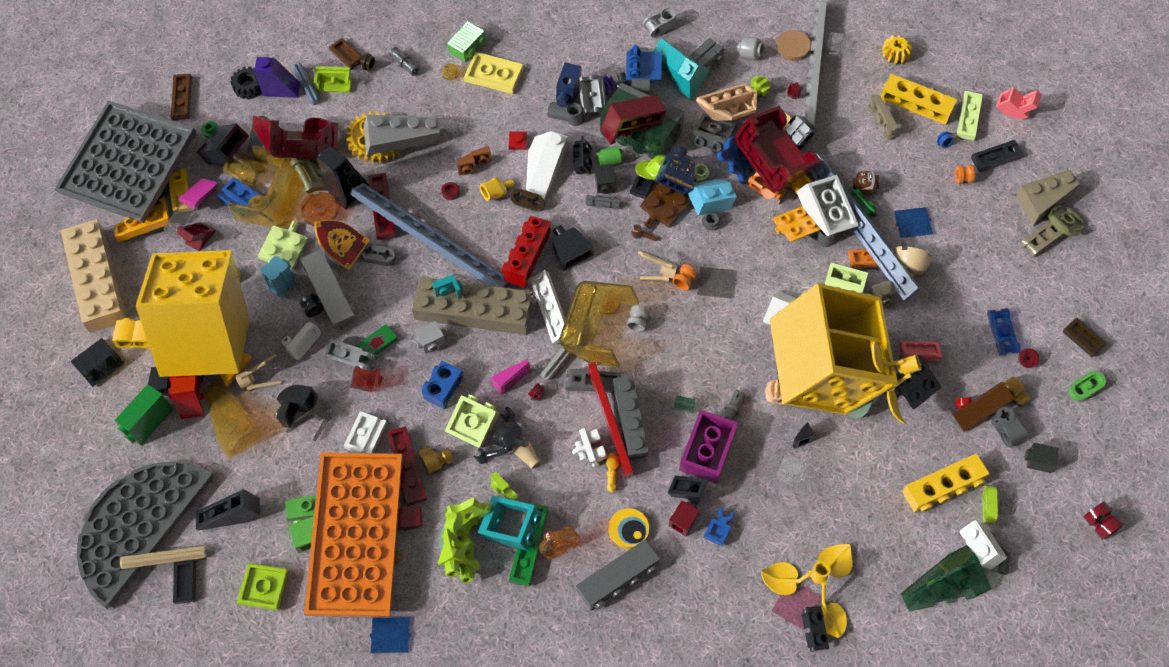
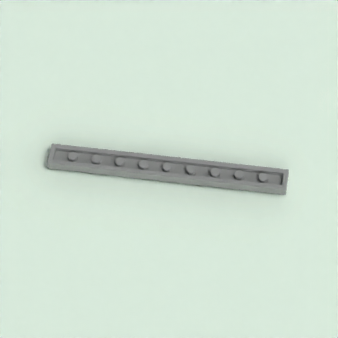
M827 0L816 1L815 11H818V13L814 15L813 24H816L812 31V38H815V41L811 42L810 51H813V54H810L809 65H812V68H809L807 77L811 80L807 82L806 93H809V96H806L805 107H808V109L804 111V117L813 126L815 124Z

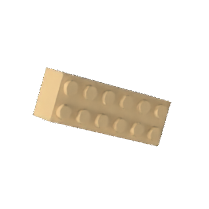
M95 219L60 230L83 325L91 333L115 325L117 320L126 318L105 231L99 221Z

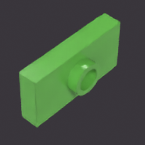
M316 495L286 500L287 520L294 521L313 517Z

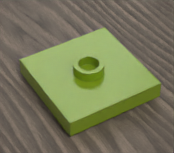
M248 563L237 604L279 611L289 570Z

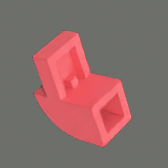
M1015 88L1000 93L996 107L1005 115L1025 119L1029 117L1031 110L1038 108L1042 94L1036 90L1023 96Z

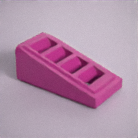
M526 359L491 377L492 385L501 394H504L530 372L529 361Z

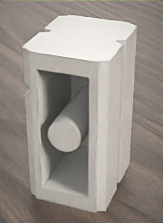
M975 520L960 530V534L966 540L967 545L982 567L991 570L1007 559V556L984 523Z

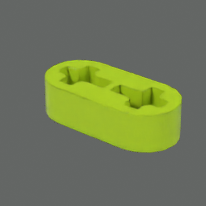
M985 485L982 493L983 522L996 524L998 516L997 487Z

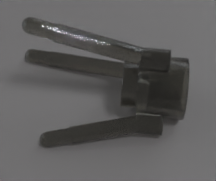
M321 400L314 408L295 420V423L286 429V433H289L308 418L314 416L319 421L324 419L313 438V441H316L328 421L332 419L330 415L333 412L332 407L326 401Z

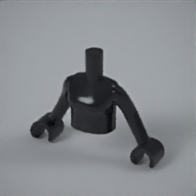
M507 406L505 407L507 413L501 414V416L512 427L500 426L493 436V443L503 448L488 453L479 448L478 451L481 454L479 456L474 455V458L480 464L486 463L489 458L507 454L517 445L525 448L529 445L528 440L521 438L522 428L514 419L515 413Z

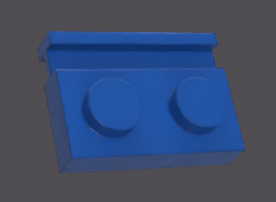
M234 177L221 189L222 191L219 194H216L217 199L242 216H245V213L248 210L250 211L262 199L260 194Z

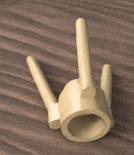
M638 251V254L662 265L660 274H663V276H641L640 280H663L668 282L669 278L673 279L675 277L677 264L669 263Z
M277 354L265 359L251 369L235 375L240 388H247L248 391L256 388L282 384L281 380L253 384L256 381L253 372L275 359Z

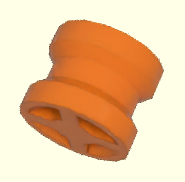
M967 165L966 167L956 166L955 179L957 184H962L965 181L968 183L974 182L975 171L973 165Z

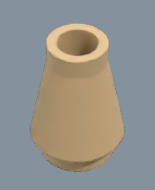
M530 441L526 448L517 445L513 449L515 451L514 454L531 469L540 463Z

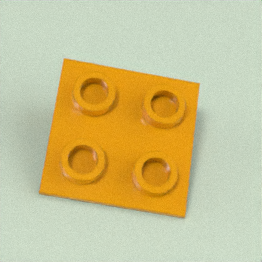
M803 206L772 218L777 225L775 227L777 234H784L790 243L822 230L805 211Z

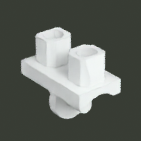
M583 428L579 432L584 446H582L581 441L576 442V448L572 451L574 457H580L581 461L587 460L585 456L587 454L593 467H598V462L607 458L603 446L595 449L592 444L602 441L599 431L597 429L586 431Z

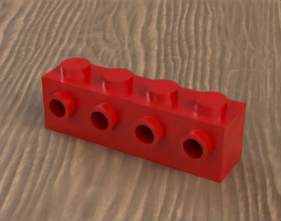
M530 215L528 221L524 222L522 233L516 238V246L514 249L511 248L508 256L509 260L504 262L502 267L505 282L526 287L551 234V221Z

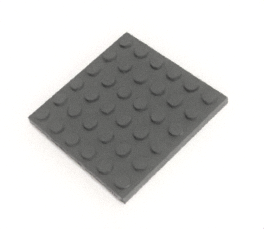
M108 100L54 190L65 196L145 223L197 131L192 127Z

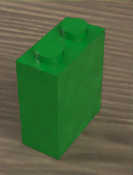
M147 384L114 421L118 424L119 427L117 429L124 435L125 439L132 444L137 442L142 445L173 411V408L160 392Z

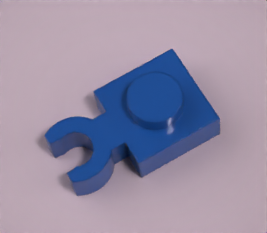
M723 507L718 510V520L712 518L704 535V539L723 546L731 529V526L726 523L731 522L734 514L731 512L728 517H724L722 515Z

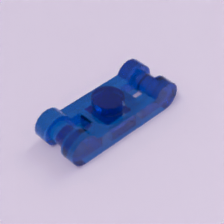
M1002 308L1000 311L988 310L987 316L999 355H1006L1009 352L1013 354L1020 353L1021 348L1015 336L1009 309ZM1002 318L1003 322L998 323L997 319Z

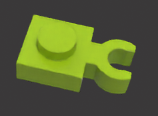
M494 472L490 476L492 483L490 486L496 494L501 493L507 499L519 501V496L509 487L508 483L497 472Z

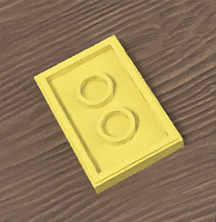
M475 52L464 76V81L513 94L523 72L524 64Z

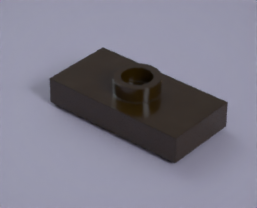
M1078 318L1074 319L1062 331L1091 357H1094L1107 344Z

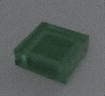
M676 396L674 410L693 414L695 399Z

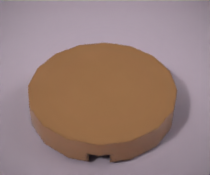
M789 30L781 33L778 37L776 50L786 60L799 61L809 54L810 39L800 31Z

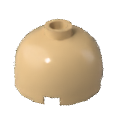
M902 246L895 247L894 253L913 278L914 276L924 274L929 268L932 254L928 255V251L914 247L902 250Z

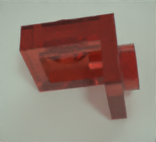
M355 367L350 388L374 392L382 383L381 369L376 368L375 371Z

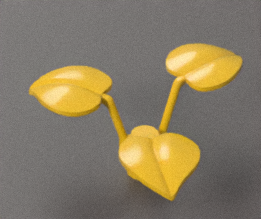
M871 340L872 359L878 372L883 374L885 373L884 366L897 365L899 373H904L905 375L897 381L898 384L887 391V398L894 417L901 423L906 424L901 416L894 389L906 379L911 378V373L921 370L919 358L917 355H913L899 361L886 362L883 360L877 342Z
M850 544L833 545L822 550L818 555L817 563L814 565L813 570H809L800 579H797L798 572L796 568L786 562L775 563L761 571L765 584L779 595L794 594L797 588L796 583H801L808 577H811L815 583L821 584L823 606L821 608L826 633L836 638L844 634L847 625L846 613L838 603L826 605V581L829 575L841 578L851 572L853 561Z

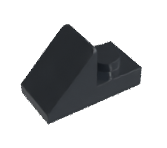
M675 475L667 493L671 497L688 499L697 506L709 481L702 478Z

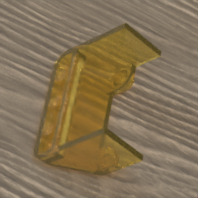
M253 145L252 149L258 164L277 168L266 196H253L247 206L230 202L228 206L236 221L270 228L276 226L285 229L291 222L304 189V184L296 169L292 168L290 164L293 160L292 158L272 157L268 154L265 147Z
M595 281L580 282L575 289L559 337L562 348L589 364L595 362L596 365L619 368L620 364L613 350L595 346L593 341L602 314H614L619 309L620 303L639 304L633 286Z

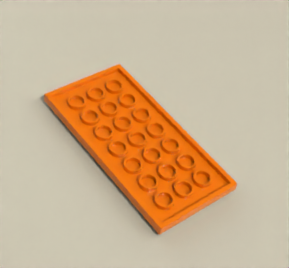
M321 452L304 609L305 616L391 617L402 454Z

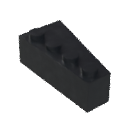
M331 146L322 151L317 157L330 198L344 209H347L357 200L351 195L352 189L362 183L367 186L369 184L349 160Z

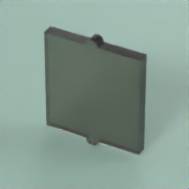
M700 267L699 278L697 279V295L730 298L731 287L733 286V270Z

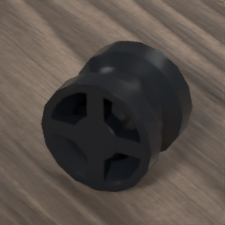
M316 294L307 295L300 301V305L305 309L304 312L307 317H314L324 309L322 304L318 303L319 299Z

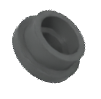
M707 213L702 218V225L707 230H715L720 225V218L715 213Z

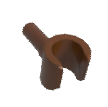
M635 224L633 226L634 230L638 231H631L635 239L645 237L656 241L657 237L643 232L640 225Z

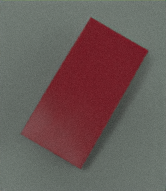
M420 506L399 508L397 530L407 531L423 527Z

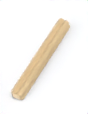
M205 546L122 556L120 557L121 569L202 559L206 557Z

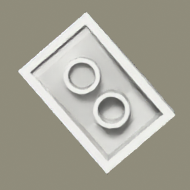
M837 175L808 183L797 191L803 208L827 236L859 226Z

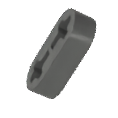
M367 244L361 252L362 259L367 263L391 266L396 261L394 250L388 247ZM370 251L373 252V254H370L369 256L366 255V253H369ZM387 254H390V257H388L387 260L384 259V257H386Z

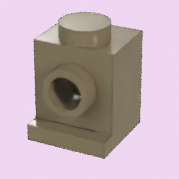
M890 281L872 285L869 294L881 297L883 310L893 307L892 300L895 296V291Z

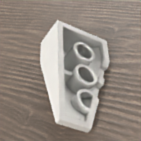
M551 131L535 136L528 151L526 191L539 194L544 200L546 199L567 152L568 136ZM538 199L536 201L530 200L531 202L541 204Z

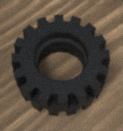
M249 66L248 68L242 67V70L240 68L237 69V73L234 71L233 76H231L230 82L234 93L242 99L244 97L246 99L252 97L253 99L255 95L259 96L260 92H262L254 72L255 68L252 69ZM247 80H253L252 84L250 85H241L243 82Z

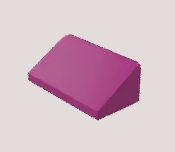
M201 178L178 200L194 211L216 191L218 183Z

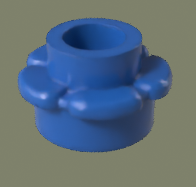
M948 131L940 133L937 137L938 146L941 145L943 148H948L954 142L953 134Z

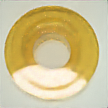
M452 63L446 64L442 69V76L447 80H454L459 75L458 67Z

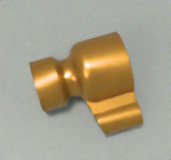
M1011 376L1004 382L1014 397L1012 401L1018 406L1022 407L1031 400L1019 379Z
M430 446L418 451L428 475L439 471L443 464L448 465L454 462L448 447L442 449L440 453L434 452Z

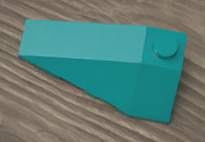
M660 38L653 52H661L662 68L678 92L692 101L707 76L709 69L665 39Z

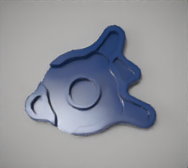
M732 136L725 141L723 151L717 153V158L720 162H727L729 172L736 174L741 184H746L749 180L748 170L751 163L736 144L735 136Z

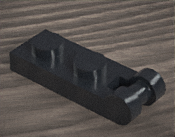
M1011 140L974 153L971 159L978 171L981 172L1012 160H1019L1025 154L1022 150L1018 149L1016 140Z

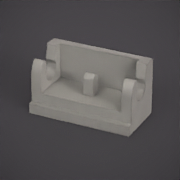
M590 75L589 77L578 78L582 113L594 114L608 111L603 75Z

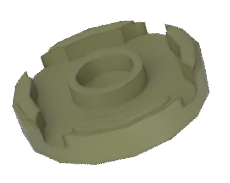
M1061 205L1054 206L1048 213V218L1053 226L1068 236H1078L1084 229L1081 217L1070 208L1064 209L1061 208Z

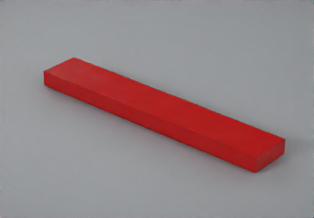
M595 362L588 364V372L625 478L632 477L634 471Z

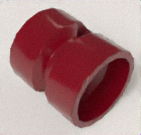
M1105 501L1083 516L1090 526L1096 527L1095 532L1102 541L1124 526V523L1117 515L1111 514L1112 509ZM1104 516L1106 520L1101 523L1098 519Z

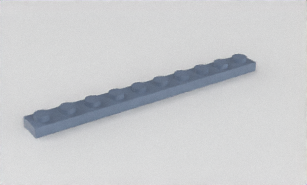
M817 153L816 155L821 160V163L810 171L813 178L818 181L836 175L823 156ZM840 181L859 225L851 228L902 299L909 301L921 290L920 286Z
M362 183L352 189L351 195L358 201L369 206L373 211L378 212L402 230L416 237L417 240L431 247V249L439 252L478 280L483 281L489 286L502 288L509 286L510 283L504 281L502 273L366 184Z

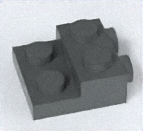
M703 113L693 130L691 143L698 147L711 148L714 152L723 151L724 143L728 138L732 137L737 123L728 120L716 121Z

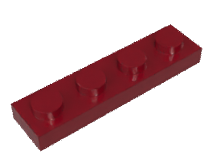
M386 173L368 175L369 187L390 200ZM373 211L377 240L395 238L394 223L378 212Z
M406 426L388 431L387 435L392 453L402 454L403 456L401 485L407 506L427 501Z

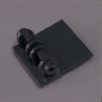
M103 338L70 361L92 387L124 364L119 355Z
M921 355L918 356L921 370L911 373V378L906 379L896 387L899 388L913 410L941 388V385ZM896 373L897 381L905 376L904 373Z

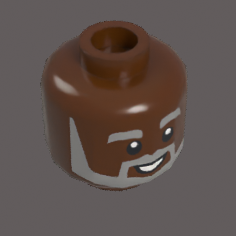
M859 171L856 178H853V189H859L863 195L875 194L876 189H879V175H876L874 171Z

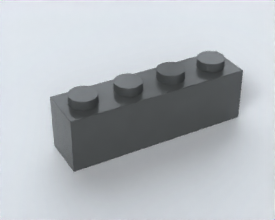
M633 375L613 378L612 385L618 416L629 459L647 457L648 447Z
M643 540L577 584L576 590L590 611L594 608L599 610L606 605V600L612 596L613 598L620 596L624 592L623 589L628 585L632 587L641 581L640 577L646 573L648 575L654 573L658 569L660 559L648 542Z

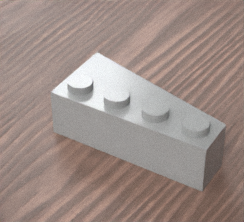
M320 249L300 258L303 269L312 287L315 288V292L323 304V308L333 328L336 329L355 320L354 313H356L352 302L348 304L345 298L348 294L344 286H339L337 281L340 278L336 270H331L329 264H332L328 254H323Z

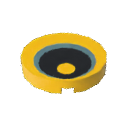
M626 508L619 510L609 521L608 532L610 539L620 548L630 550L647 539L649 534L647 518L636 509Z

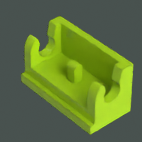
M315 66V91L350 93L353 78L350 67Z

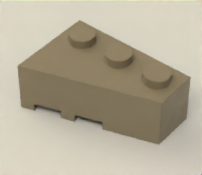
M1070 169L1022 185L1016 198L1034 226L1044 216L1046 217L1054 206L1061 205L1072 197L1079 186V182Z

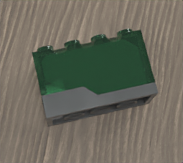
M621 83L600 113V134L605 137L601 131V126L611 104L650 95ZM661 101L667 109L661 123L643 131H640V129L633 131L630 137L625 138V136L617 139V142L622 146H632L633 150L637 153H647L650 159L660 154L667 156L682 133L684 111Z

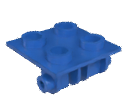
M633 45L630 51H627L626 81H632V79L661 81V52H641L638 45Z

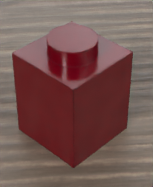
M681 500L671 516L668 526L687 536L697 520L700 510L693 503H686Z

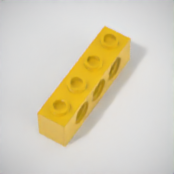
M890 74L881 94L882 100L945 125L957 99L949 95L942 94L893 74Z
M976 453L907 484L902 492L914 513L919 510L925 512L931 509L933 504L937 502L940 504L947 502L951 499L950 496L954 494L960 496L966 493L968 488L972 486L975 488L982 486L986 483L985 479L988 477L989 472ZM960 474L966 475L968 480L963 479ZM942 482L949 483L951 488L945 487ZM925 490H930L933 496L927 495Z

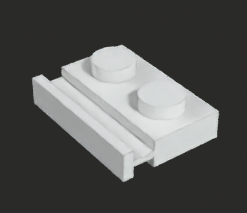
M360 411L344 444V448L356 453H374L387 425V421Z

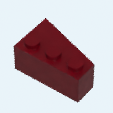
M657 94L615 102L609 107L601 126V131L610 145L616 143L615 139L622 136L628 138L633 131L638 129L643 131L661 123L667 109Z

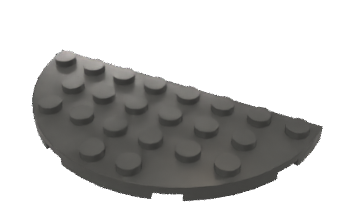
M177 462L154 463L131 471V474L121 480L117 479L99 495L85 516V523L81 534L78 536L77 562L81 578L97 602L107 610L142 568L121 569L120 557L153 553L213 479V473L193 464L187 465Z

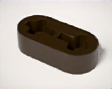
M516 189L511 194V201L516 206L539 212L545 207V200L539 194L523 189ZM520 193H522L521 195L524 198H526V201L519 200V202H517V199L515 197L519 196ZM538 199L541 204L534 207L530 200L536 201Z

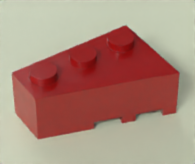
M203 375L169 376L171 388H168V396L170 400H173L180 419L204 416V410L200 404V400H204V394H200Z

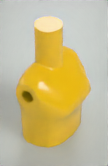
M495 177L490 181L481 183L480 191L485 200L490 201L504 197L507 194V188L513 187L515 184L513 180L502 182L499 178Z

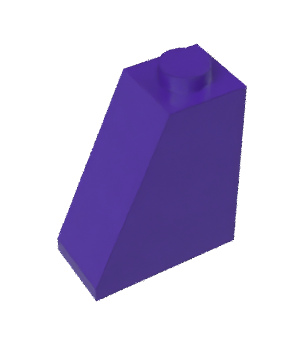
M257 57L254 72L263 96L298 98L300 82L276 58Z

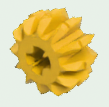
M891 35L889 39L885 40L882 47L884 58H888V63L894 61L895 65L898 61L901 64L905 60L907 61L912 52L911 41H906V36L900 38L899 35L897 37Z

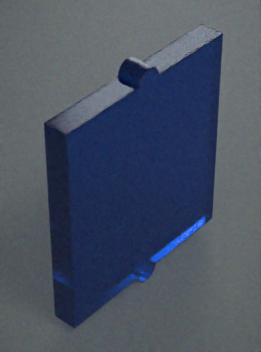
M926 207L894 211L895 225L898 227L901 238L933 234L930 224L931 219L928 217Z
M372 618V633L369 635L371 638V654L408 653L409 637H411L409 633L410 618Z

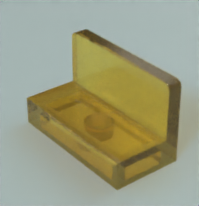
M242 153L235 154L229 162L225 163L223 172L249 187L256 185L259 174L268 171V168Z

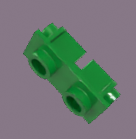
M850 186V194L870 220L872 219V214L876 217V207L870 201L866 202L863 199L864 195L859 189L856 188L854 190Z

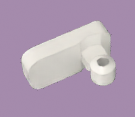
M308 322L294 339L286 336L281 340V343L292 358L300 360L320 337L321 331L317 325Z

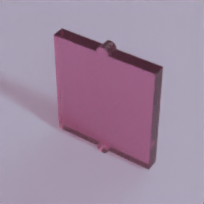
M796 584L795 593L786 596L780 595L772 612L784 618L785 622L789 621L803 629L802 609L816 606L820 598L809 592L806 587L802 588Z

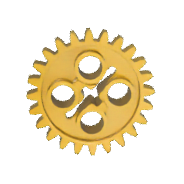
M362 113V118L356 116V122L351 120V126H347L346 144H348V150H352L353 156L358 154V160L364 158L365 163L371 160L372 164L375 163V160H378V163L381 164L382 159L388 162V157L394 159L395 154H399L397 149L385 154L377 153L366 157V147L362 145L365 143L364 122L366 115Z

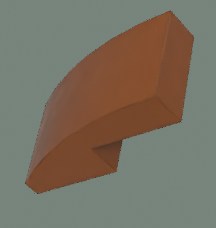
M489 146L475 150L457 162L458 174L469 175L476 171V165H484L492 161Z

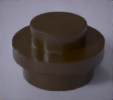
M366 53L362 56L360 60L362 69L371 70L374 67L375 57L372 54Z

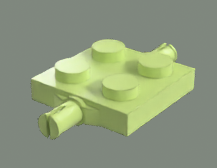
M292 221L289 229L272 226L258 254V258L268 263L274 256H278L281 259L285 258L291 264L290 269L294 270L308 241L306 236L296 233L299 223Z

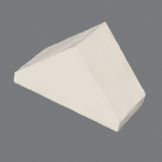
M778 290L771 300L763 322L771 325L770 318L796 298Z

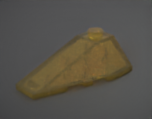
M221 379L203 389L217 443L228 458H231L262 436L258 427Z

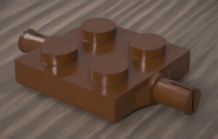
M658 184L640 205V208L650 216L644 222V225L650 228L657 221L670 228L691 204V199L684 194Z

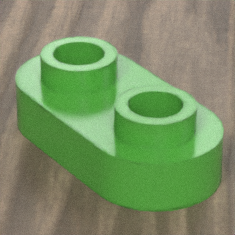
M1091 371L1073 382L1069 387L1068 393L1073 400L1084 401L1099 392L1105 386L1106 379L1102 373Z

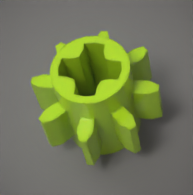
M755 76L751 79L750 87L757 91L758 97H764L769 94L768 90L771 87V83L767 77Z

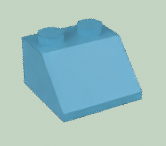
M721 179L694 183L693 190L688 192L698 216L710 212L716 213L730 210L737 198L731 183Z

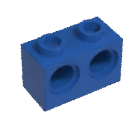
M441 360L440 364L434 367L430 380L424 383L422 394L424 400L445 409L464 377L461 369ZM445 374L450 375L448 378H442ZM435 390L441 391L438 394H432V392Z

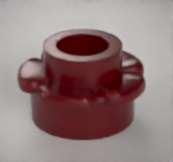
M798 82L790 83L787 91L788 97L796 99L802 92V87L799 86Z
M537 383L530 390L528 395L531 397V400L535 398L538 401L544 395V385L541 386Z

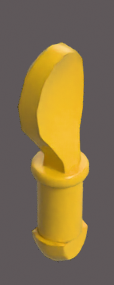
M610 453L606 459V465L609 470L607 472V490L614 492L617 475L615 469L619 466V458L616 454Z

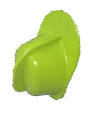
M660 154L651 161L639 162L635 168L637 174L645 179L655 180L666 155Z

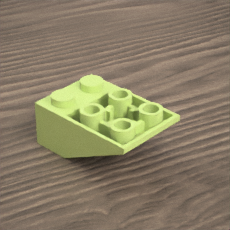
M831 263L825 285L863 293L868 273Z

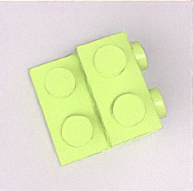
M468 394V397L461 395L445 432L482 448L488 432L492 430L500 412L496 411V406L488 402L485 405L479 403V398Z

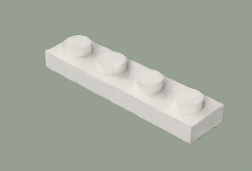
M544 270L530 278L551 341L554 344H558L572 335L549 272Z

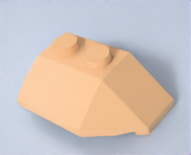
M743 83L697 97L696 101L704 113L709 115L711 119L716 121L734 120L756 113L757 91Z

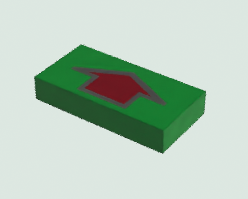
M385 324L355 345V347L378 355L396 342L398 338ZM364 356L366 362L371 360L370 358Z

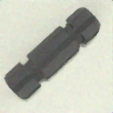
M587 195L585 204L587 206L595 205V207L620 209L621 199H611V197L596 196L595 198L593 195Z

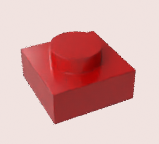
M509 131V150H527V132Z

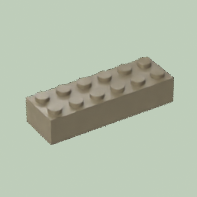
M419 278L412 307L415 320L436 321V323L522 335L527 334L533 303L532 291L461 282L463 286V291H461L462 298L458 299L455 291H451L446 296L436 297L432 282L439 279Z

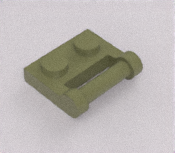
M295 158L290 162L292 168L296 169L307 194L314 191L327 190L317 158Z

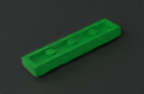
M534 503L529 504L535 505L542 512L541 523L537 526L534 541L530 545L529 550L517 548L509 577V583L530 587L549 511L548 506Z

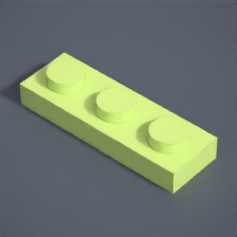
M969 91L964 92L956 137L974 141L983 94Z

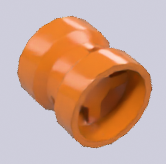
M683 264L679 269V274H676L672 281L675 286L687 291L691 286V281L696 279L698 272L692 266Z

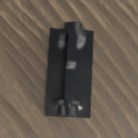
M581 136V141H575L573 144V157L576 158L573 159L574 171L576 174H582L583 171H586L591 175L592 160L590 152H592L590 142H587L583 136Z
M821 606L805 607L802 609L803 613H801L804 629L810 628V632L805 633L807 648H810V652L829 649Z

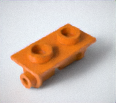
M757 171L748 180V187L776 205L780 203L787 191L785 188L777 192L771 191Z

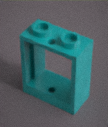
M492 495L490 500L492 505L491 511L484 515L478 534L487 541L528 551L534 541L537 526L541 523L542 512L535 505ZM506 508L527 512L518 537L497 533Z

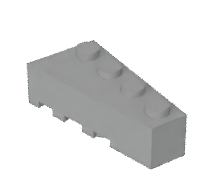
M367 115L364 122L366 157L377 153L385 154L397 149L401 151L412 146L416 148L435 144L440 133L438 117Z

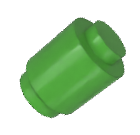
M618 146L603 149L596 153L599 165L621 164L622 159H624L623 151Z

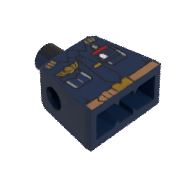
M564 63L556 85V103L560 107L575 103L580 93L578 78L581 77L582 66Z
M678 147L676 153L672 152L664 158L655 182L681 194H686L693 190L695 162L686 158L687 149Z

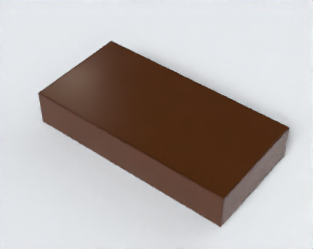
M343 38L329 46V50L347 67H350L351 70L360 64L362 55Z

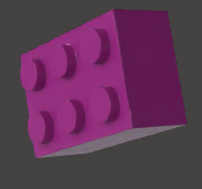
M700 410L682 456L679 471L717 484L734 439L738 422Z

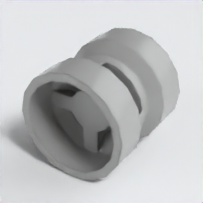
M642 306L631 307V317L627 321V327L634 331H644L646 327L645 320L648 319L649 310Z

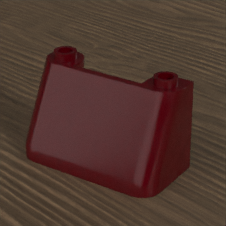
M780 106L748 117L735 137L736 144L773 192L785 188L815 169L821 163V160L812 151H808L803 155L783 129L787 123V116Z
M253 116V129L268 154L272 157L317 158L329 146L337 151L338 122L311 117L305 120L303 131H287L280 128L278 120H269L264 116Z

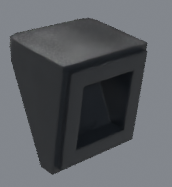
M808 422L794 438L793 448H798L812 442L814 432Z

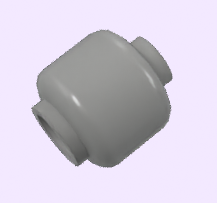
M744 37L738 43L737 51L740 52V56L743 59L757 60L763 55L764 43L759 38Z

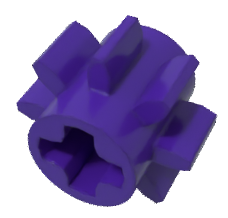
M603 74L605 95H608L614 91L613 86L616 84L612 76L607 77L606 74Z

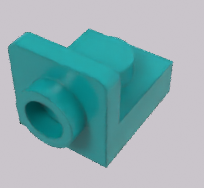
M454 274L432 282L436 297L446 296L451 291H455L457 298H462L461 291H463V286L460 280L455 279Z

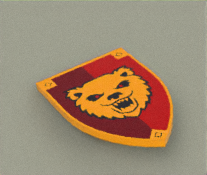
M338 220L315 222L316 236L322 249L332 259L347 270H350L370 240L349 224Z

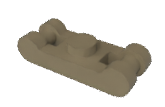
M876 94L872 95L868 111L874 113L876 122L883 128L884 138L892 140L897 130V124L882 98Z
M1049 221L1026 237L1020 245L1023 248H1027L1030 254L1035 257L1066 234L1056 229ZM1036 241L1039 245L1035 246L1032 242Z

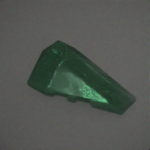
M965 545L944 557L900 594L910 612L933 607L936 602L946 601L947 604L953 603L955 598L965 597L966 600L973 599L992 588L978 557L968 545Z

